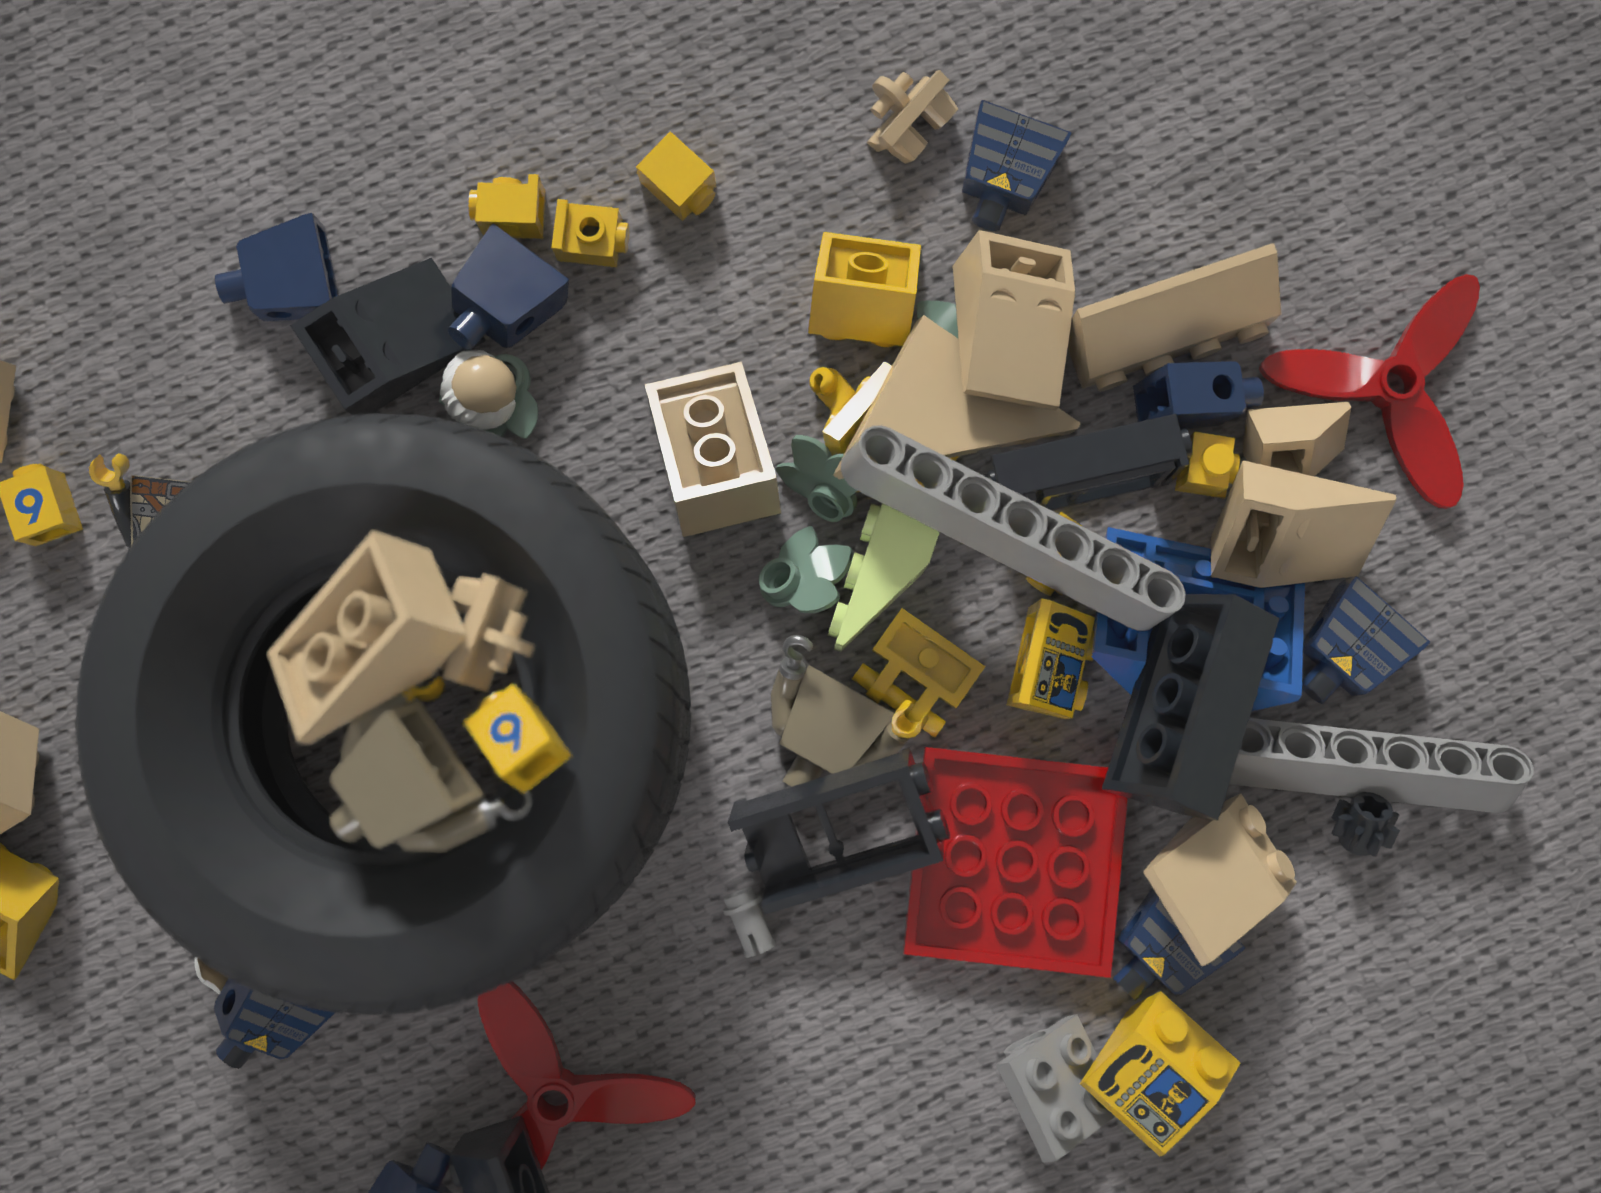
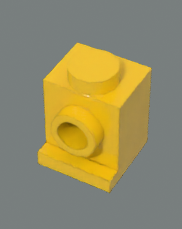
M528 174V184H523L515 178L498 177L493 179L492 183L478 182L477 190H470L468 201L469 216L472 221L477 223L483 236L494 223L513 238L543 239L545 189L538 174Z
M557 199L551 247L557 260L560 262L617 267L618 252L627 253L629 244V223L622 222L619 208L569 203L568 200ZM586 225L600 227L598 233L592 237L584 236L582 230Z
M1194 431L1190 435L1193 450L1192 457L1188 458L1189 465L1177 476L1175 491L1225 499L1228 486L1234 483L1240 465L1239 454L1233 453L1235 438Z

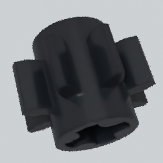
M1363 792L1352 798L1350 803L1341 799L1338 801L1331 817L1336 821L1331 833L1333 836L1338 837L1339 842L1347 851L1355 855H1372L1376 857L1381 846L1389 849L1393 847L1400 832L1395 827L1399 813L1393 812L1391 804L1384 797L1371 792Z

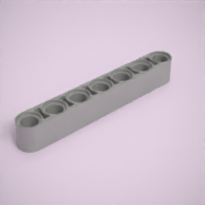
M882 425L867 428L842 458L840 467L842 476L854 489L1131 629L1138 631L1150 630L1181 609L1185 602L1183 584L1170 571L891 428ZM868 455L872 456L877 463L873 462ZM916 479L919 480L924 485V487L918 484Z
M1249 718L1242 740V747L1238 753L1229 784L1352 798L1363 792H1371L1384 797L1389 802L1501 813L1511 809L1532 778L1534 767L1531 760L1522 751L1506 745Z

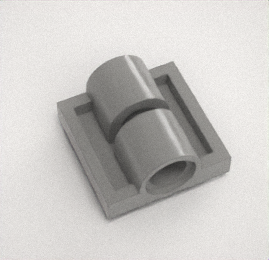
M1077 1014L1067 1016L1048 1029L1037 1031L1011 1044L1004 1050L1006 1058L996 1064L1043 1163L1058 1161L1115 1117L1080 1085V1082L1097 1058V1054Z

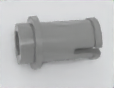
M752 887L741 889L724 898L726 908L723 909L725 916H731L746 958L756 956L757 950L761 954L776 946L758 904L762 901L761 895H755Z

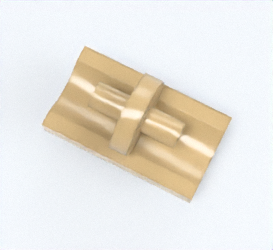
M937 70L931 78L923 77L907 95L905 91L913 83V79L907 73L902 72L895 81L880 76L872 85L873 91L879 100L870 110L879 119H882L890 109L893 112L867 143L877 152L887 149L893 156L905 164L914 161L928 144L911 126L917 117L921 115L937 130L944 126L958 110L949 94L943 89L950 80L940 70Z
M483 574L481 580L462 577L457 579L451 599L456 610L468 614L463 625L467 637L440 665L445 670L443 677L488 692L496 670L506 673L514 651L531 657L535 646L519 640L527 620L526 616L519 614L527 593L526 591L486 574Z

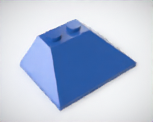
M1111 527L1107 528L1106 539L1176 575L1183 584L1185 594H1235L1278 617L1279 621L1272 647L1268 654L1258 687L1257 697L1251 711L1292 703L1300 699L1302 696L1305 583L1260 588L1211 577L1210 548ZM1097 611L1092 658L1129 694H1132L1135 682L1146 663L1147 645L1152 628L1147 631L1134 630Z

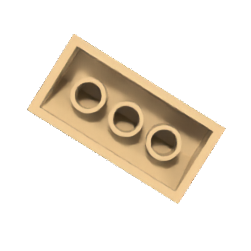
M1274 243L1077 309L1071 320L1068 351L1082 389L1096 385L1099 392L1109 390L1127 382L1125 374L1144 369L1145 375L1148 376L1167 363H1174L1173 358L1191 353L1192 359L1196 360L1221 350L1220 342L1238 337L1239 343L1244 344L1269 333L1267 326L1281 315L1278 254Z

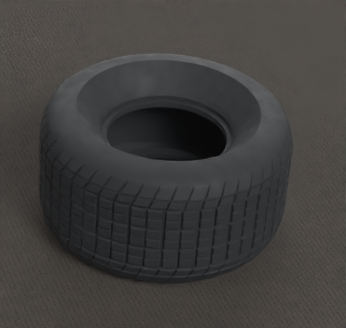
M362 414L337 417L281 431L254 442L219 461L175 495L153 517L136 538L105 590L96 610L84 648L76 705L78 760L90 813L103 846L118 874L150 917L168 935H171L174 941L194 957L201 959L202 963L231 980L234 979L236 983L261 994L270 995L272 998L303 1007L308 1005V1008L336 1013H343L347 1010V1014L381 1015L385 1011L387 1015L418 1012L424 1007L430 1010L459 1003L463 997L465 1000L497 989L499 985H505L531 971L536 965L542 964L593 925L610 909L611 905L618 901L634 882V877L639 875L654 852L653 848L660 841L670 820V814L673 812L682 785L680 782L684 777L689 750L688 744L690 742V685L680 634L672 611L652 571L613 519L590 494L565 473L516 443L485 430L458 422L407 414ZM373 530L431 550L446 587L454 589L457 579L461 577L481 580L483 574H486L527 592L519 614L527 617L519 640L532 644L535 647L531 657L516 651L513 653L519 669L523 693L537 705L572 756L529 789L532 805L524 817L510 820L500 815L495 818V827L445 851H406L400 845L392 843L377 848L371 844L365 835H362L356 841L349 842L342 839L334 831L331 825V814L313 796L296 766L288 736L287 709L268 655L269 650ZM504 780L496 794L488 802L490 804L501 799L508 810L517 812L522 809L524 798L519 791L513 789L512 785Z

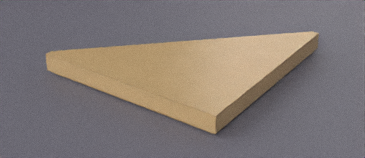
M923 315L913 326L845 454L867 428L878 425L891 428L947 458H952L999 446L1003 448L1055 435H1069L1078 429L1080 422L1060 408L1055 411L964 394L959 339ZM868 455L873 462L877 463L872 456ZM841 461L833 474L839 480L844 479L840 468Z

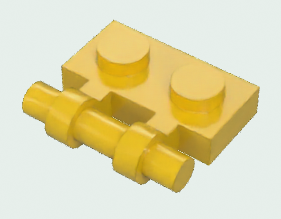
M901 608L872 649L873 652L888 662L879 674L865 663H862L852 680L868 690L865 695L877 704L882 700L897 710L905 700L912 701L904 712L906 718L911 722H920L923 716L927 714L928 721L922 729L935 738L946 723L944 719L931 711L935 702L940 698L956 709L986 666ZM901 671L926 688L918 700L893 684Z

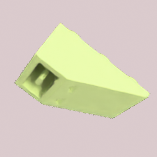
M871 503L860 540L869 543L866 554L864 556L855 553L844 585V588L853 590L848 605L838 602L828 631V636L837 638L834 650L839 652L844 650L923 574L930 563L940 533L939 531L883 503L882 506Z

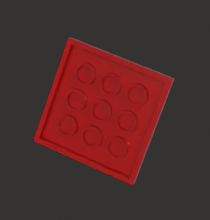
M924 747L923 762L927 767L933 787V792L927 795L933 811L937 809L943 811L948 824L950 839L944 841V858L942 862L911 871L903 954L1111 978L1128 798L1102 789L1108 767Z

